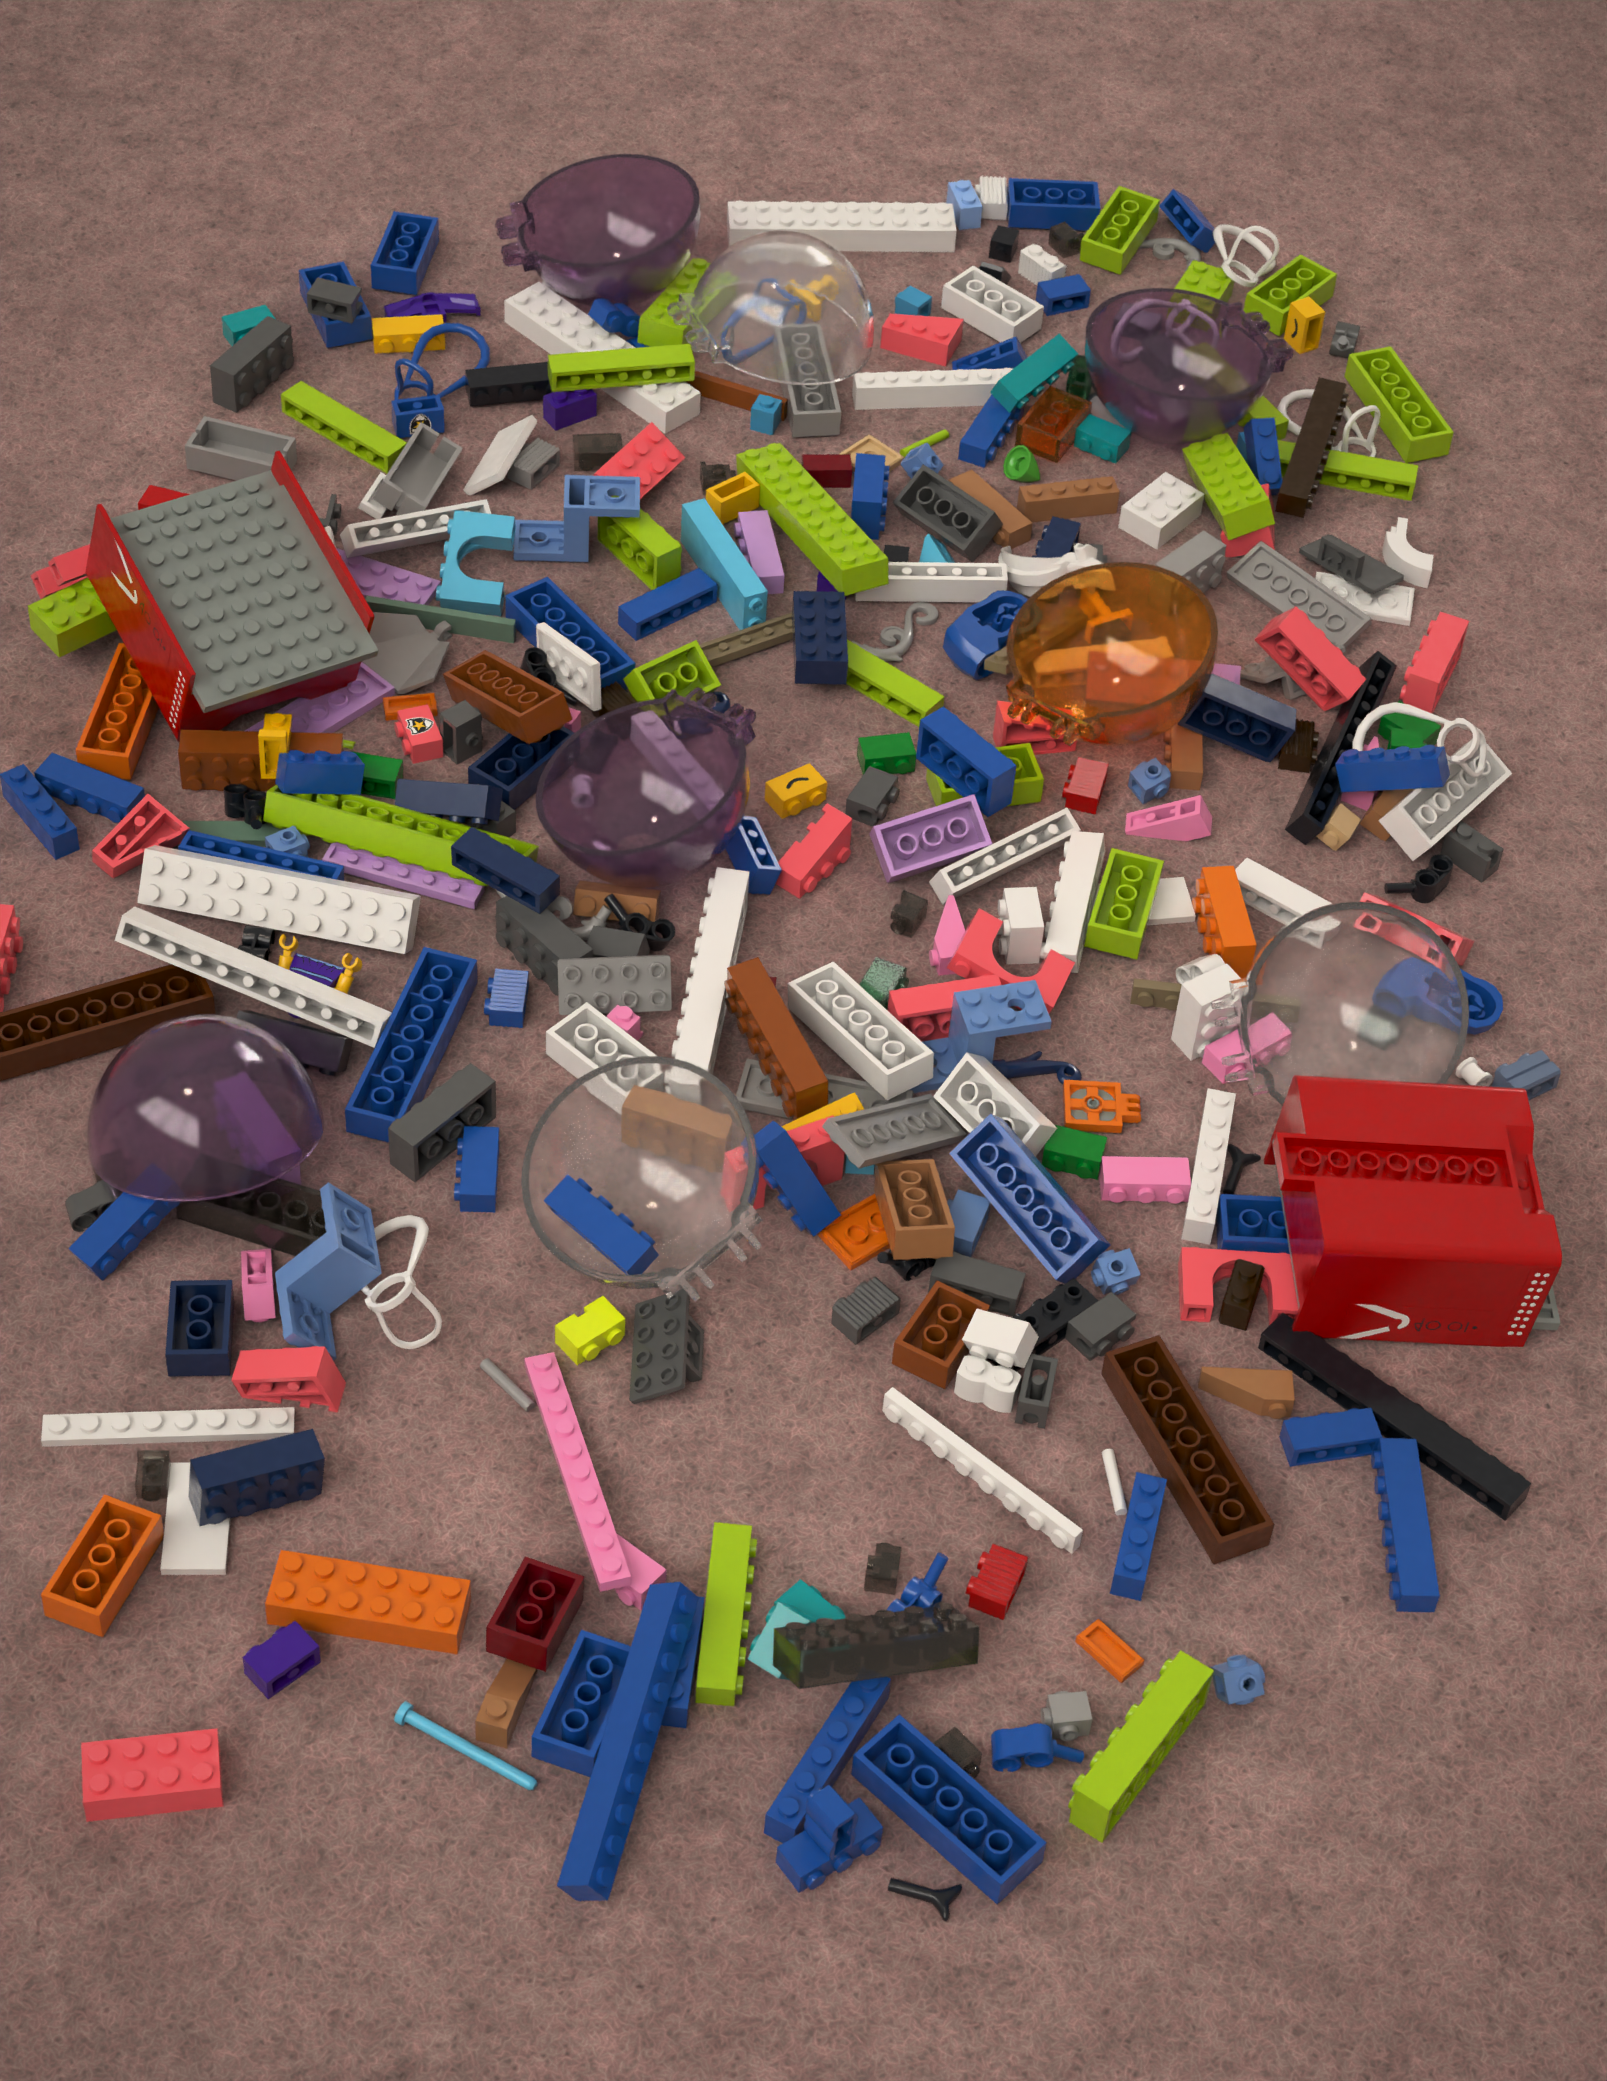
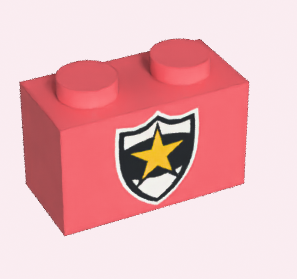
M428 704L397 711L398 722L394 723L395 732L398 738L402 737L403 752L405 755L410 756L412 763L442 758L443 739Z

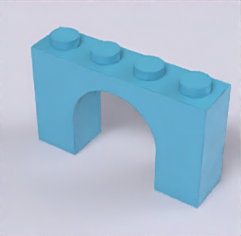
M455 510L453 520L449 519L447 532L450 534V540L445 541L444 556L447 557L446 562L441 563L440 578L443 579L442 585H437L436 600L440 601L441 608L501 616L505 598L504 583L472 579L460 570L459 565L469 552L476 549L489 548L513 551L516 533L515 517Z

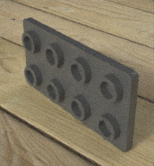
M1327 534L1321 537V539L1304 545L1299 549V553L1307 557L1308 560L1325 567L1327 571L1334 572L1344 578L1345 581L1355 584L1369 594H1375L1404 579L1403 574L1333 535Z
M687 1288L637 1303L635 1306L629 1400L633 1404L685 1388L686 1378L690 1382L702 1380L704 1330L689 1315L690 1291Z

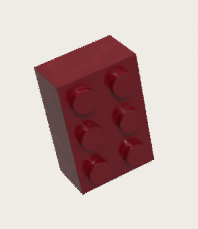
M525 1556L486 1627V1652L546 1672L583 1602L585 1576Z

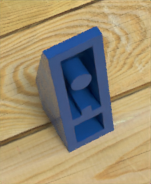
M1013 337L952 361V369L1015 368L1027 359V355L1018 338Z

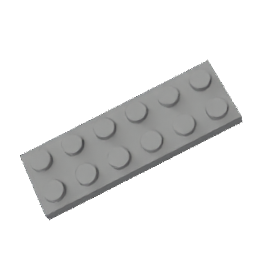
M1262 541L1257 543L1227 571L1228 579L1279 615L1295 606L1304 611L1308 619L1325 633L1329 641L1345 646V648L1372 624L1371 618Z
M746 1059L734 1100V1108L788 1118L784 1113L781 1097L774 1095L770 1083L771 1079L768 1075L764 1076L759 1061ZM825 1074L828 1080V1104L854 1092L864 1109L913 1098L914 1091L908 1090L886 1100L866 1081Z
M931 1094L831 1117L822 1126L829 1134L830 1139L839 1145L848 1156L849 1161L858 1168L955 1144L962 1141L966 1136L964 1130Z

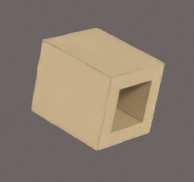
M1340 803L1332 810L1324 830L1316 837L1336 851L1350 839L1361 819Z

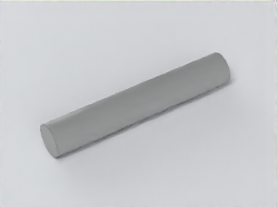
M489 1358L481 1362L480 1368L526 1412L535 1407L536 1403Z

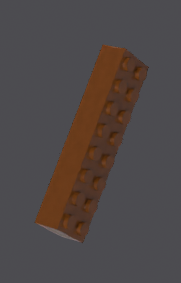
M170 964L0 1012V1081L216 1019L213 993L206 978Z
M1160 1335L1106 1352L1101 1375L1162 1478L1167 1479V1487L1212 1563L1215 1565L1268 1546L1275 1524Z

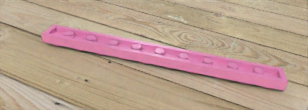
M555 1353L524 1358L527 1375L599 1591L631 1585V1575Z

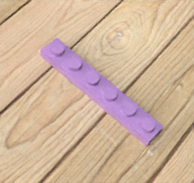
M338 842L331 843L322 861L343 865L344 873L474 910L485 891V886L477 885L473 880L452 878L448 873L438 870L427 871L423 869V866L413 863L402 864L395 858L388 856L378 857L373 855L372 852L363 849L353 850L348 848L347 845Z

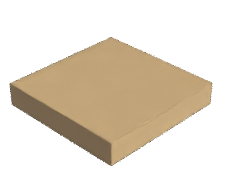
M867 435L839 453L851 455L852 472L854 473L856 453L886 455L885 466H890L889 472L901 465L900 463L904 459L902 455L871 435Z

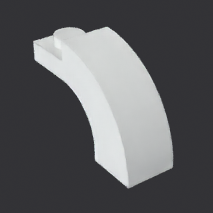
M1398 517L1396 527L1392 526L1390 532L1386 531L1382 552L1384 561L1388 567L1403 574L1404 581L1419 587L1428 588L1432 572L1433 555L1422 553L1408 543L1406 539L1408 519Z

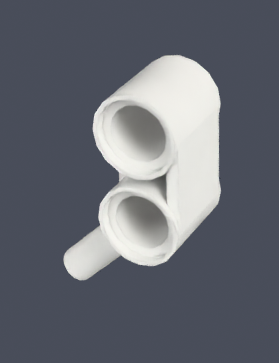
M1218 954L1199 957L1176 969L1177 981L1183 984L1225 963Z

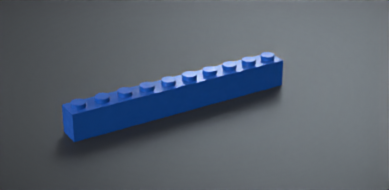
M681 1582L650 1584L557 1884V1887L577 1901H608L699 1600V1597Z

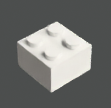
M1037 887L1004 888L1003 899L998 900V914L1000 916L998 919L1003 921L997 935L1001 934L999 939L1000 955H1005L1006 965L1039 963L1044 923Z

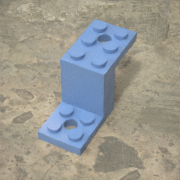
M565 475L564 521L515 520L516 533L513 560L589 562L590 516L640 518V477Z
M1036 980L954 992L948 1037L922 1041L934 1052L933 1064L936 1067L933 1068V1078L910 1090L914 1091L913 1093L939 1089L966 1052L984 1056L992 1064L996 1037L1051 1029L1052 1021ZM1011 1006H1018V1007H1020L1022 1010H1021V1011H1014L1012 1008H1009V1007H1011Z
M328 1182L320 1189L326 1233L276 1271L275 1277L284 1340L298 1348L325 1346L334 1361L337 1357L330 1313L381 1275L382 1272L371 1209Z

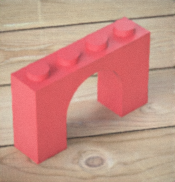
M90 544L52 558L48 561L49 567L38 570L31 575L41 599L87 578L85 572Z
M1365 892L1353 915V918L1408 940L1426 949V952L1451 964L1463 966L1474 944V941L1379 896Z
M979 908L970 921L947 968L965 979L998 974L1001 985L1036 980L1047 1011L1050 1013L1075 962L1051 949L1035 975L1020 977L1007 972L997 963L992 951L993 941L1003 921Z
M833 1115L787 1131L822 1186L841 1180L843 1175L845 1152L830 1139L829 1134L822 1127L828 1118L834 1117ZM748 1145L728 1151L725 1196L737 1216L764 1207L767 1183L763 1175L766 1172L762 1167L758 1168L750 1159L748 1154L752 1151Z
M1182 1247L1178 1262L1180 1320L1210 1322L1214 1306L1213 1286L1218 1281L1231 1277L1235 1262L1238 1259L1259 1264L1265 1268L1260 1287L1266 1294L1268 1301L1269 1325L1282 1313L1295 1319L1298 1312V1304L1290 1254Z

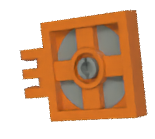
M1064 1080V1127L1086 1132L1121 1133L1123 1123H1139L1141 1121L1140 1096L1137 1094L1121 1093V1083Z

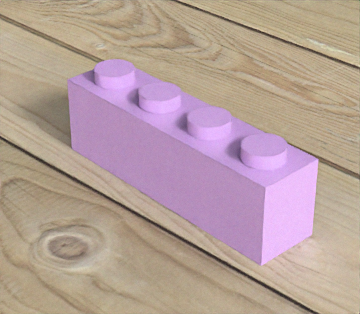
M768 510L738 512V522L734 523L735 538L739 537V550L767 589L768 594L783 593L785 575Z

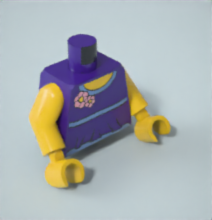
M285 934L280 936L279 944L284 951L283 955L279 957L278 966L348 994L354 980L353 973L360 971L362 968L361 959L357 957L355 963L350 966L352 955L347 953L342 958V964L345 967L342 968L297 953L294 957H291L292 952L298 948L297 939L293 936V943L290 946H285L286 936ZM288 1012V1014L294 1018H301Z

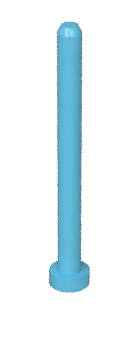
M405 1701L399 1707L394 1722L401 1726L405 1723L414 1726L527 1790H534L538 1782L534 1777L414 1712V1705Z

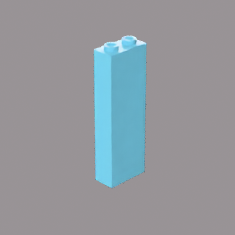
M705 498L682 504L681 543L697 567L718 584L717 597L739 630L765 622L768 591Z

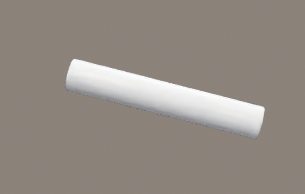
M1105 1449L1102 1451V1457L1115 1514L1125 1515L1128 1511L1114 1450Z

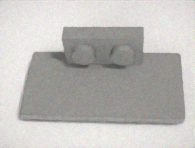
M1330 641L1342 652H1346L1345 646L1335 644V642ZM1267 656L1265 661L1261 663L1247 664L1244 666L1245 669L1241 670V679L1268 683L1281 678L1286 699L1291 700L1306 694L1271 656Z
M669 955L559 959L557 961L560 1015H569L586 1002L601 1013H610L617 1005L627 1006L633 1012L670 1011L672 1009L671 960Z

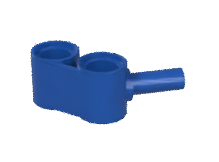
M937 1553L924 1579L913 1577L902 1592L901 1600L895 1599L887 1608L882 1619L883 1624L908 1640L913 1638L910 1635L915 1629L919 1630L923 1622L933 1614L930 1611L932 1609L936 1610L941 1603L943 1593L936 1590L937 1586L935 1584L949 1559L946 1555Z
M1037 1723L1013 1729H999L991 1735L992 1767L996 1771L1003 1772V1769H1008V1772L1017 1771L1022 1766L1021 1757H1024V1762L1028 1766L1036 1768L1052 1764L1054 1761L1053 1757L1081 1763L1084 1759V1752L1082 1750L1057 1744V1741L1052 1739V1728L1046 1724Z

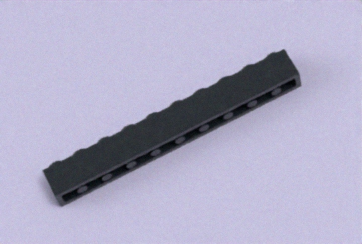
M1379 651L1375 652L1359 667L1361 674L1366 680L1350 700L1342 704L1285 828L1288 833L1304 845L1308 844L1324 830L1341 792L1335 764L1343 752L1353 749L1352 742L1357 727L1367 714L1380 706L1397 668L1396 664Z
M1282 1313L1261 1333L1258 1349L1347 1411L1353 1408H1371L1381 1435L1384 1437L1416 1439L1421 1463L1504 1521L1527 1498L1531 1483L1523 1475L1514 1472L1501 1463L1498 1458L1475 1445L1472 1440L1450 1428L1446 1422L1437 1419L1424 1410L1421 1405L1402 1395L1395 1387L1389 1386L1370 1370L1351 1360L1347 1354L1335 1349L1322 1337L1315 1335L1311 1331H1293L1292 1325L1295 1319Z

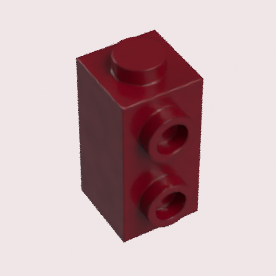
M802 454L801 465L822 488H851L852 463L850 454Z

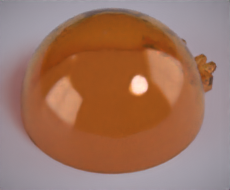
M1113 562L1092 565L1077 569L1051 581L1025 602L1016 614L1008 633L1007 658L1013 679L1006 686L1008 700L1013 703L1009 706L1007 715L1016 719L1022 713L1020 721L1025 725H1029L1038 716L1051 727L1049 735L1052 738L1058 739L1063 734V742L1069 746L1075 741L1106 747L1128 746L1150 740L1168 731L1194 708L1204 693L1213 673L1218 649V626L1215 612L1209 600L1197 586L1183 576L1162 567L1136 562Z

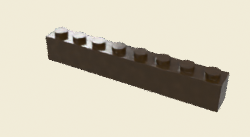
M1318 378L1279 490L1275 512L1304 518L1306 510L1312 509L1314 498L1323 476L1324 465L1327 464L1334 436L1336 437L1339 422L1342 420L1344 408L1347 405L1349 394L1345 393L1346 383Z

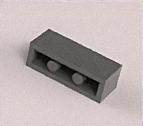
M953 1251V1257L936 1259L930 1275L928 1292L938 1280L990 1305V1310L1013 1317L1024 1289L1026 1273L1017 1271L1014 1268L989 1263L986 1260L961 1255Z

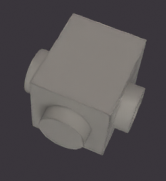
M1059 1691L1047 1696L1046 1706L1041 1708V1722L1052 1728V1739L1060 1738L1063 1741H1071L1078 1736L1089 1735L1093 1719L1086 1691L1071 1693Z

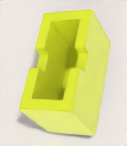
M604 1296L585 1306V1313L577 1317L575 1314H572L555 1325V1343L576 1365L581 1364L585 1360H593L601 1350L609 1345H617L625 1336V1317Z

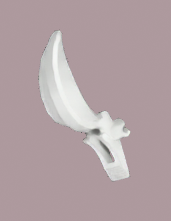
M1077 543L1074 546L1075 553L1070 552L1062 557L1054 558L1011 554V546L1001 548V553L998 557L999 563H1006L1007 577L1011 586L1019 593L1029 597H1043L1071 582V586L1085 584L1086 590L1089 593L1094 591L1095 586L1116 588L1112 568L1096 559L1098 550L1089 544Z

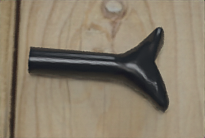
M1228 1144L1227 1150L1231 1155L1233 1165L1224 1186L1223 1194L1234 1195L1243 1168L1260 1161L1261 1157L1255 1153L1245 1154L1238 1147Z
M891 1877L888 1891L933 1904L946 1922L950 1916L949 1905L961 1893L962 1885L958 1884L953 1887L935 1890Z

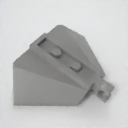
M373 612L375 617L370 636L379 651L376 657L362 662L394 686L395 692L398 694H405L434 682L450 646V643L445 641L452 638V635L448 632L451 630V625L444 620L435 627L432 633H429L417 615Z

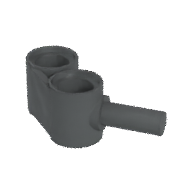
M1337 321L1329 355L1348 358L1349 354H1353L1360 326Z
M111 1179L101 1180L79 1193L72 1194L66 1199L65 1206L73 1230L82 1232L84 1228L88 1229L98 1219L97 1215L101 1216L124 1192L119 1190L116 1181Z

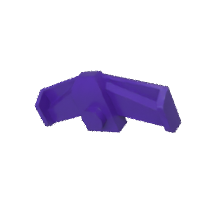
M430 292L385 305L384 313L385 317L442 314L443 322H446V313H475L476 316H481V309L475 294Z

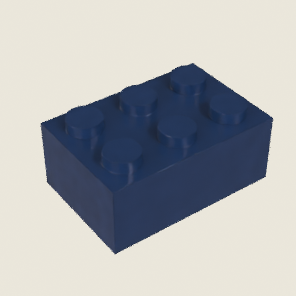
M232 1280L171 1281L165 1353L168 1377L230 1376L235 1304Z

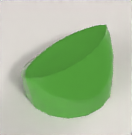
M1024 445L1012 448L1004 460L1003 468L1006 477L1019 482L1040 480L1039 468L1030 449Z

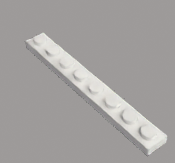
M892 1387L884 1394L882 1411L891 1422H898L908 1430L912 1438L923 1441L931 1447L936 1456L951 1462L961 1475L971 1477L985 1493H992L1002 1501L1009 1511H1016L1024 1517L1030 1527L1035 1530H1041L1049 1536L1053 1544L1058 1548H1065L1072 1554L1080 1547L1083 1529Z
M294 1407L43 1415L41 1442L42 1447L268 1440L295 1433Z

